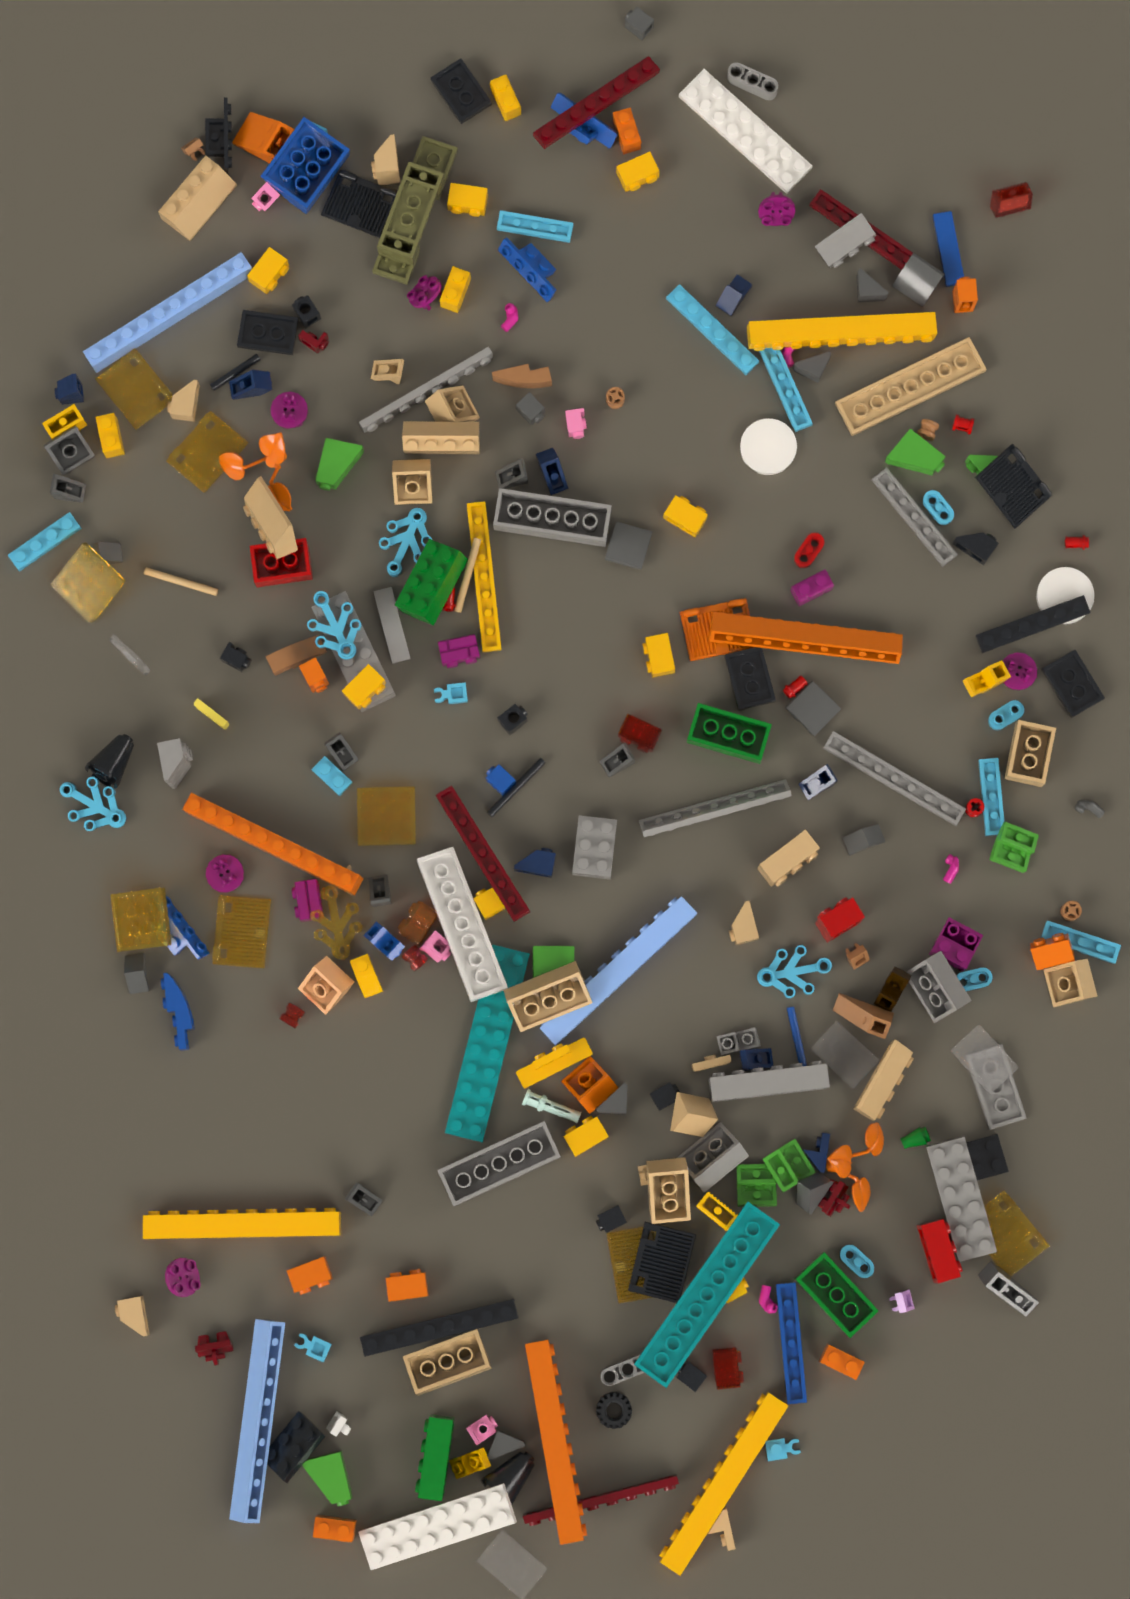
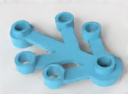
M414 508L409 512L408 517L398 521L391 520L386 525L390 533H395L398 528L409 525L406 532L390 538L383 537L379 540V546L383 550H387L390 546L402 542L394 561L389 562L387 565V572L392 577H398L402 573L401 562L409 544L414 554V562L417 563L416 557L422 553L414 536L417 528L422 537L421 543L424 547L426 545L423 543L424 539L432 540L424 525L427 515L421 508ZM416 514L421 516L419 520L414 519ZM395 524L396 527L395 529H389V525ZM387 541L388 545L382 546L381 543ZM392 565L398 566L396 571L391 570Z
M324 591L316 592L313 600L318 607L322 608L330 626L318 623L315 619H310L307 622V627L312 632L320 631L336 636L339 642H332L326 640L324 636H318L315 640L317 647L335 650L345 660L353 658L356 654L354 640L362 624L358 619L351 620V629L347 639H345L343 631L349 614L353 612L352 604L349 602L342 604V612L337 623L328 605V594ZM320 597L325 598L324 603L318 602ZM349 605L351 607L349 611H344L345 606ZM315 622L316 627L310 628V623ZM358 622L359 627L353 628L352 624ZM320 639L325 640V643L323 645L318 644V641ZM346 647L350 648V652L347 654L343 652Z
M89 777L86 781L87 786L91 788L94 800L77 791L75 784L71 782H65L60 786L62 796L73 797L90 807L79 811L71 810L68 813L70 821L76 822L80 818L98 813L106 816L96 821H85L84 828L87 831H94L96 828L108 824L114 828L122 827L125 824L126 814L118 809L115 799L116 791L111 786L103 789V795L108 798L110 810L104 807L98 787V778ZM92 779L96 781L94 786L90 785ZM66 786L70 788L69 793H65L64 788ZM109 788L112 790V794L110 796L106 794V791ZM73 812L77 814L76 819H72L71 814ZM114 815L119 816V820L117 822L113 820ZM89 822L93 823L92 829H89L87 826Z
M798 945L784 970L776 971L781 961L785 960L788 956L785 949H779L769 968H762L758 972L757 980L764 987L774 986L783 992L784 996L788 999L795 996V989L787 987L777 979L786 978L800 987L806 995H810L814 992V985L806 983L796 975L816 971L826 974L831 970L832 963L827 958H821L816 964L795 967L800 958L807 952L805 946ZM800 947L804 949V953L801 955L797 953V949ZM780 951H783L785 953L784 958H780L778 956V953ZM826 963L827 969L822 970L820 964ZM764 974L770 975L769 981L763 979ZM810 985L812 991L806 992L805 986ZM787 989H791L793 991L792 996H788L786 994Z

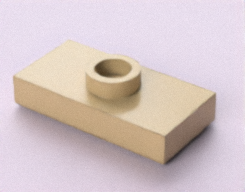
M716 1055L704 1057L705 1061L693 1063L692 1069L694 1072L730 1064L732 1062L730 1055L716 1058Z

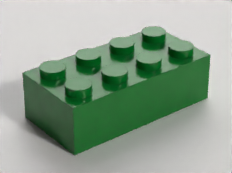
M429 539L395 606L402 613L434 626L468 559L459 550Z
M698 703L687 743L760 764L772 724Z
M822 1252L794 1278L848 1338H851L879 1311L825 1252Z
M431 1414L429 1419L425 1420L424 1432H427V1437L422 1440L421 1452H424V1458L419 1461L418 1467L421 1479L417 1480L415 1493H419L418 1498L442 1501L444 1498L454 1417Z

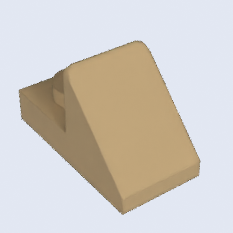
M404 360L374 361L371 379L374 381L390 380L400 384Z
M725 1507L708 1534L723 1531L724 1534L720 1535L722 1546H727V1550L730 1551L736 1548L728 1512Z

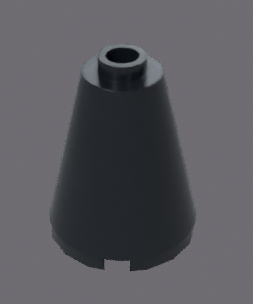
M126 734L118 735L87 763L85 770L88 772L90 769L93 772L92 777L98 778L99 782L105 786L114 785V789H116L121 782L134 747L133 739Z
M519 1452L481 1479V1483L484 1487L489 1485L490 1488L504 1483L511 1505H513L535 1466L533 1463L534 1458L528 1452Z

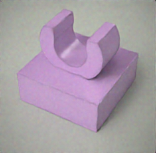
M910 1290L901 1291L889 1298L890 1301L896 1300L898 1305L892 1308V1311L903 1313L915 1309Z

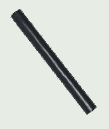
M540 758L487 813L493 817L545 764V761Z

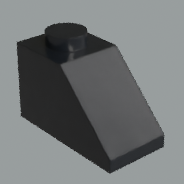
M982 532L958 536L955 538L953 545L984 566L999 543L993 535L988 533L986 535Z

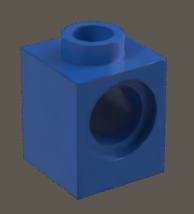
M500 765L497 767L492 766L486 773V781L502 796L516 783V780Z

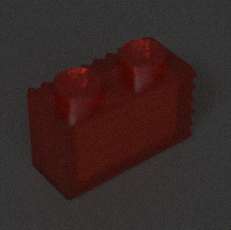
M1027 182L1014 184V186H1007L999 190L996 189V191L993 190L990 208L995 218L1031 209L1033 193Z
M627 714L618 737L621 738L620 741L627 745L635 744L638 746V750L648 753V751L653 752L662 729Z
M736 1347L712 1349L716 1389L740 1388V1383H744L743 1371H739L738 1363H742L741 1351H737Z

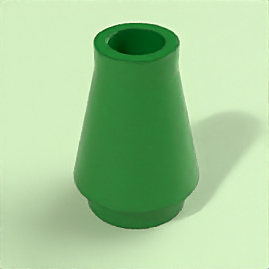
M918 1127L901 1138L904 1149L927 1145L931 1141L926 1127Z

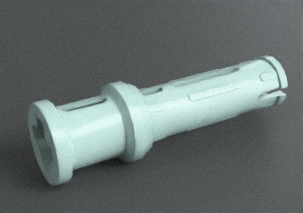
M530 1089L527 1090L522 1103L524 1106L529 1105L537 1108L539 1112L545 1110L575 1123H578L581 1112L548 1100L546 1095L535 1094Z

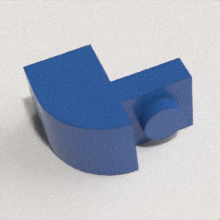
M377 921L363 935L391 961L398 957L405 947Z

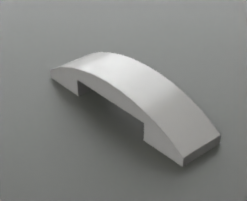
M392 587L373 591L392 664L410 660L400 616L395 606L396 601Z

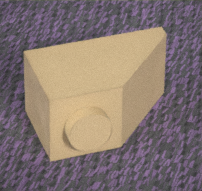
M198 380L191 381L172 396V401L168 402L167 409L172 419L195 422L200 389Z
M750 901L744 903L731 926L732 930H729L731 942L735 941L736 945L759 939Z
M140 1296L117 1301L118 1305H115L116 1316L120 1317V1321L142 1336L150 1335L144 1297Z

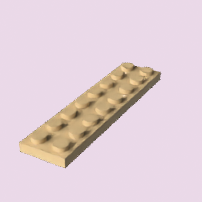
M970 337L835 401V405L851 436H854L986 372L987 369Z

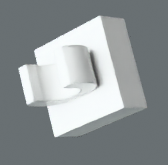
M336 1411L326 1427L336 1437L339 1432L348 1435L351 1430L349 1425L345 1424L347 1421L345 1416Z

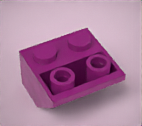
M948 917L929 955L933 956L941 951L950 966L964 972L983 935Z

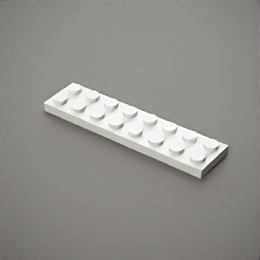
M705 69L679 93L681 100L786 194L812 169V165Z
M450 847L418 858L419 869L470 1001L473 1002L504 991L508 988L454 848Z
M503 1483L360 1530L358 1533L370 1570H374L515 1524L517 1520L505 1484Z

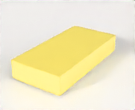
M196 699L194 706L226 730L230 725L228 721L201 700Z

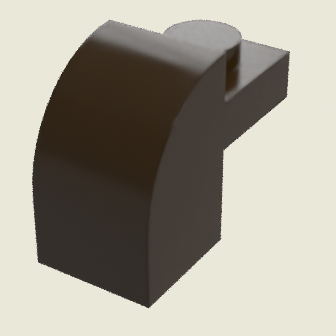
M894 966L874 1004L892 1012L912 975Z

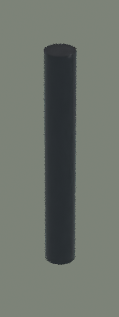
M255 354L210 384L211 388L215 391L261 359Z

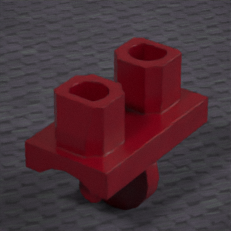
M831 1180L833 1184L829 1188V1191L832 1192L830 1198L823 1197L818 1204L822 1212L829 1217L832 1216L834 1211L840 1213L844 1207L848 1210L851 1207L847 1204L850 1196L845 1194L849 1187L842 1181Z
M226 1331L216 1333L217 1342L210 1343L209 1335L198 1336V1345L195 1346V1352L198 1353V1357L205 1356L206 1362L213 1361L214 1366L219 1365V1359L226 1358V1352L234 1351L233 1344Z

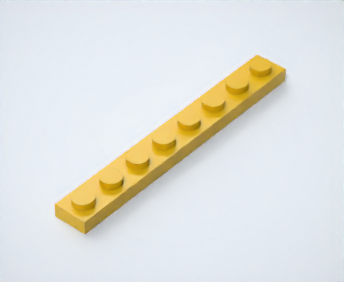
M486 502L467 503L471 547L474 538L481 539L474 565V577L482 651H501Z

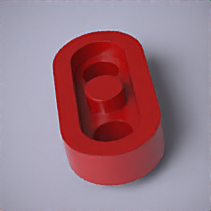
M811 533L807 536L794 557L798 567L807 568L813 563L824 546L822 535ZM816 541L818 545L814 547L811 545V542ZM805 556L807 561H801L800 557Z

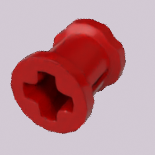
M956 414L952 431L960 430L970 435L975 419L959 417V414Z
M978 798L971 799L965 806L966 814L969 817H978L984 811L983 801ZM972 805H978L977 810L972 811Z

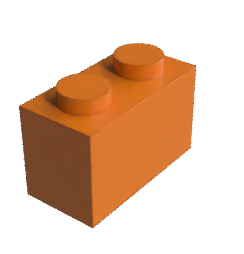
M631 107L613 112L612 121L615 130L618 132L617 137L623 155L641 150V139Z
M961 277L956 281L952 291L954 313L973 312L978 301L976 278Z
M316 657L299 666L312 693H320L327 689L329 682Z
M1057 933L1052 938H1038L1030 943V950L1036 970L1075 961L1068 933Z
M321 1257L287 1270L294 1293L299 1292L300 1295L310 1292V1287L318 1285L321 1288L329 1285V1280L333 1279L326 1257Z
M421 1269L410 1270L409 1275H402L401 1272L390 1273V1277L386 1278L388 1302L429 1296L426 1272L421 1273Z
M829 1344L826 1345L819 1360L820 1363L857 1380L865 1363Z
M317 1515L315 1517L313 1537L353 1542L357 1520Z

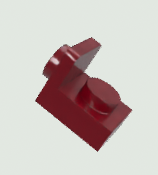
M304 330L298 335L299 341L317 354L321 350H325L329 344L326 332H323L319 339L312 332L307 333Z

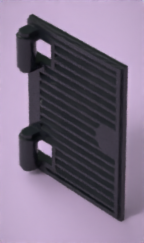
M340 170L321 216L380 238L397 190L357 177L356 174L346 170ZM344 178L352 181L350 187L342 184ZM385 194L393 197L391 203L383 200Z
M1014 444L1006 448L975 477L1014 529L1052 496L1050 489L1040 480L1027 463L1025 456ZM1011 454L1017 459L1013 463L1007 458ZM1037 488L1043 493L1039 498L1034 493Z
M645 1221L628 1291L677 1303L682 1295L696 1234ZM651 1230L657 1231L654 1241L648 1240ZM639 1276L645 1278L643 1287L637 1286Z

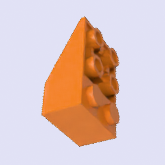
M250 112L232 144L270 164L295 129L280 121Z

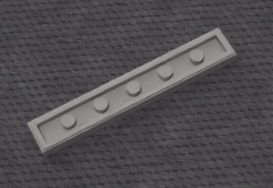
M887 467L872 478L873 483L942 567L958 555Z

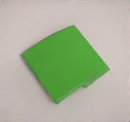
M1003 822L989 860L1024 873L1027 871L1030 855L1035 852L1039 835L1008 822Z
M533 946V978L574 962V946Z
M796 1139L763 1158L764 1163L782 1192L798 1184L799 1180L815 1173L814 1168Z
M742 1164L736 1166L737 1207H744L747 1202H750L755 1207L777 1206L776 1181L766 1164Z

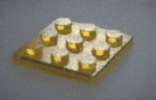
M85 542L80 545L50 585L89 623H93L126 580Z
M415 787L357 788L358 846L416 845Z
M165 887L111 894L117 952L172 945Z

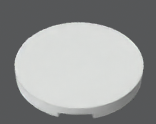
M769 418L752 423L743 433L740 443V452L745 464L763 475H774L786 470L794 460L797 451V442L793 431L785 423Z
M1070 567L1056 568L1048 572L1040 581L1036 593L1037 604L1042 611L1084 595L1091 610L1094 603V589L1089 578L1081 571ZM1082 616L1080 618L1071 620L1063 624H1072L1078 622L1085 616Z

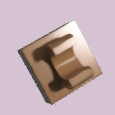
M196 137L181 148L194 161L197 160L195 157L196 151H200L202 155H205V151L200 148L203 146V143Z
M857 943L854 944L856 949L852 952L848 948L846 949L848 961L854 970L870 961L863 945L859 946Z

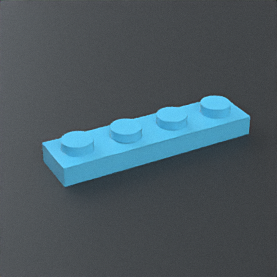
M501 210L497 224V231L568 243L571 241L573 230L572 222Z
M69 512L8 554V557L20 572L82 528Z
M979 759L981 795L984 803L985 836L998 835L1004 822L999 759Z
M1048 920L1046 921L1041 938L1048 939L1057 933H1068L1074 951L1112 964L1116 963L1121 945Z

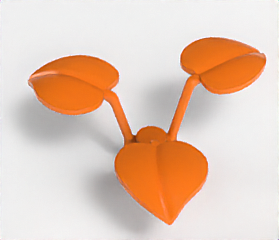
M282 432L262 436L259 440V447L265 457L248 465H243V458L234 452H225L219 456L222 469L234 480H241L245 476L244 469H248L263 461L266 462L268 467L275 468L268 488L283 511L292 510L291 495L287 487L282 483L273 482L278 470L281 469L280 464L287 459Z
M877 1122L871 1123L866 1130L865 1143L868 1148L865 1151L852 1154V1150L848 1145H842L826 1160L828 1172H836L841 1178L849 1177L855 1181L852 1185V1197L859 1212L864 1211L867 1206L871 1189L865 1177L859 1179L850 1174L851 1159L870 1152L873 1156H878L881 1153L884 1145V1136Z

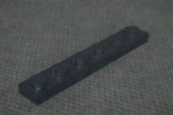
M1083 595L977 634L976 639L981 652L985 653L1088 615L1091 612Z

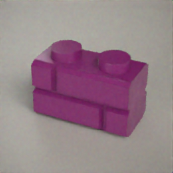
M826 569L791 586L790 591L800 607L822 596L823 593L826 594L833 590L834 584Z
M475 634L438 642L443 667L455 668L458 667V663L466 662V664H473L477 662V659H480Z
M318 879L294 882L295 887L292 888L293 899H297L298 906L294 907L296 918H299L301 922L323 919L324 914Z

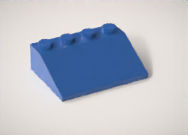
M303 117L261 177L292 205L307 214L349 157L350 149Z

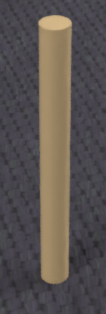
M474 538L456 607L454 608L456 612H462L481 539Z
M145 568L144 575L214 596L218 594L217 588L151 568Z

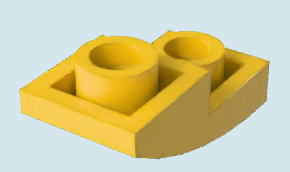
M484 1447L449 1460L456 1479L491 1466Z

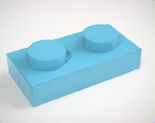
M325 756L311 769L339 796L353 783Z

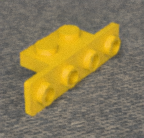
M581 1038L565 1046L561 1043L552 1048L553 1052L547 1055L543 1052L535 1056V1061L516 1071L523 1088L525 1089L591 1056L593 1053L586 1039Z

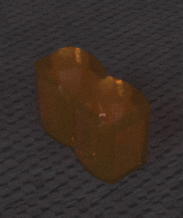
M419 900L417 904L413 902L408 910V913H410L407 920L403 919L398 926L400 930L399 935L417 946H420L438 917L436 910Z

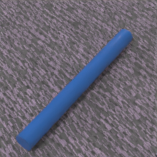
M790 1007L787 1008L798 1062L802 1063L803 1066H807L795 1008Z

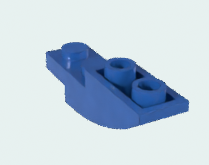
M163 973L164 978H161L162 990H165L166 996L163 997V1007L167 1009V1012L175 1013V1016H172L173 1027H177V1035H174L175 1046H178L181 1051L189 1050L187 1030H195L190 1006L174 978L168 973Z

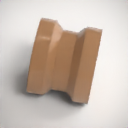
M619 387L610 388L606 393L607 405L612 409L622 407L625 401L623 390Z
M922 419L920 423L921 429L918 430L917 434L925 440L933 441L939 424L932 420Z
M1076 901L1066 902L1060 910L1062 918L1066 921H1074L1082 913V908Z

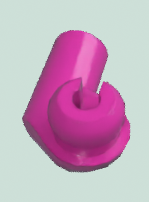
M508 303L505 306L507 319L501 325V328L506 332L519 319L518 309L512 303Z
M784 347L781 351L787 367L794 366L792 353L796 349H791V347Z
M949 854L945 863L949 864L950 867L943 880L951 884L959 871V859L957 856L954 857L952 854Z
M762 1285L759 1304L765 1312L769 1314L776 1313L778 1306L770 1298L771 1287Z

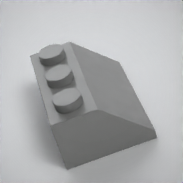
M861 213L818 243L815 248L830 268H837L844 263V258L856 255L861 246L864 244L868 246L875 241L874 237L877 235Z
M180 738L157 743L163 778L172 789L177 788L190 769L191 761L193 760L192 750Z
M720 1122L677 1158H686L688 1175L705 1193L749 1157L740 1142Z

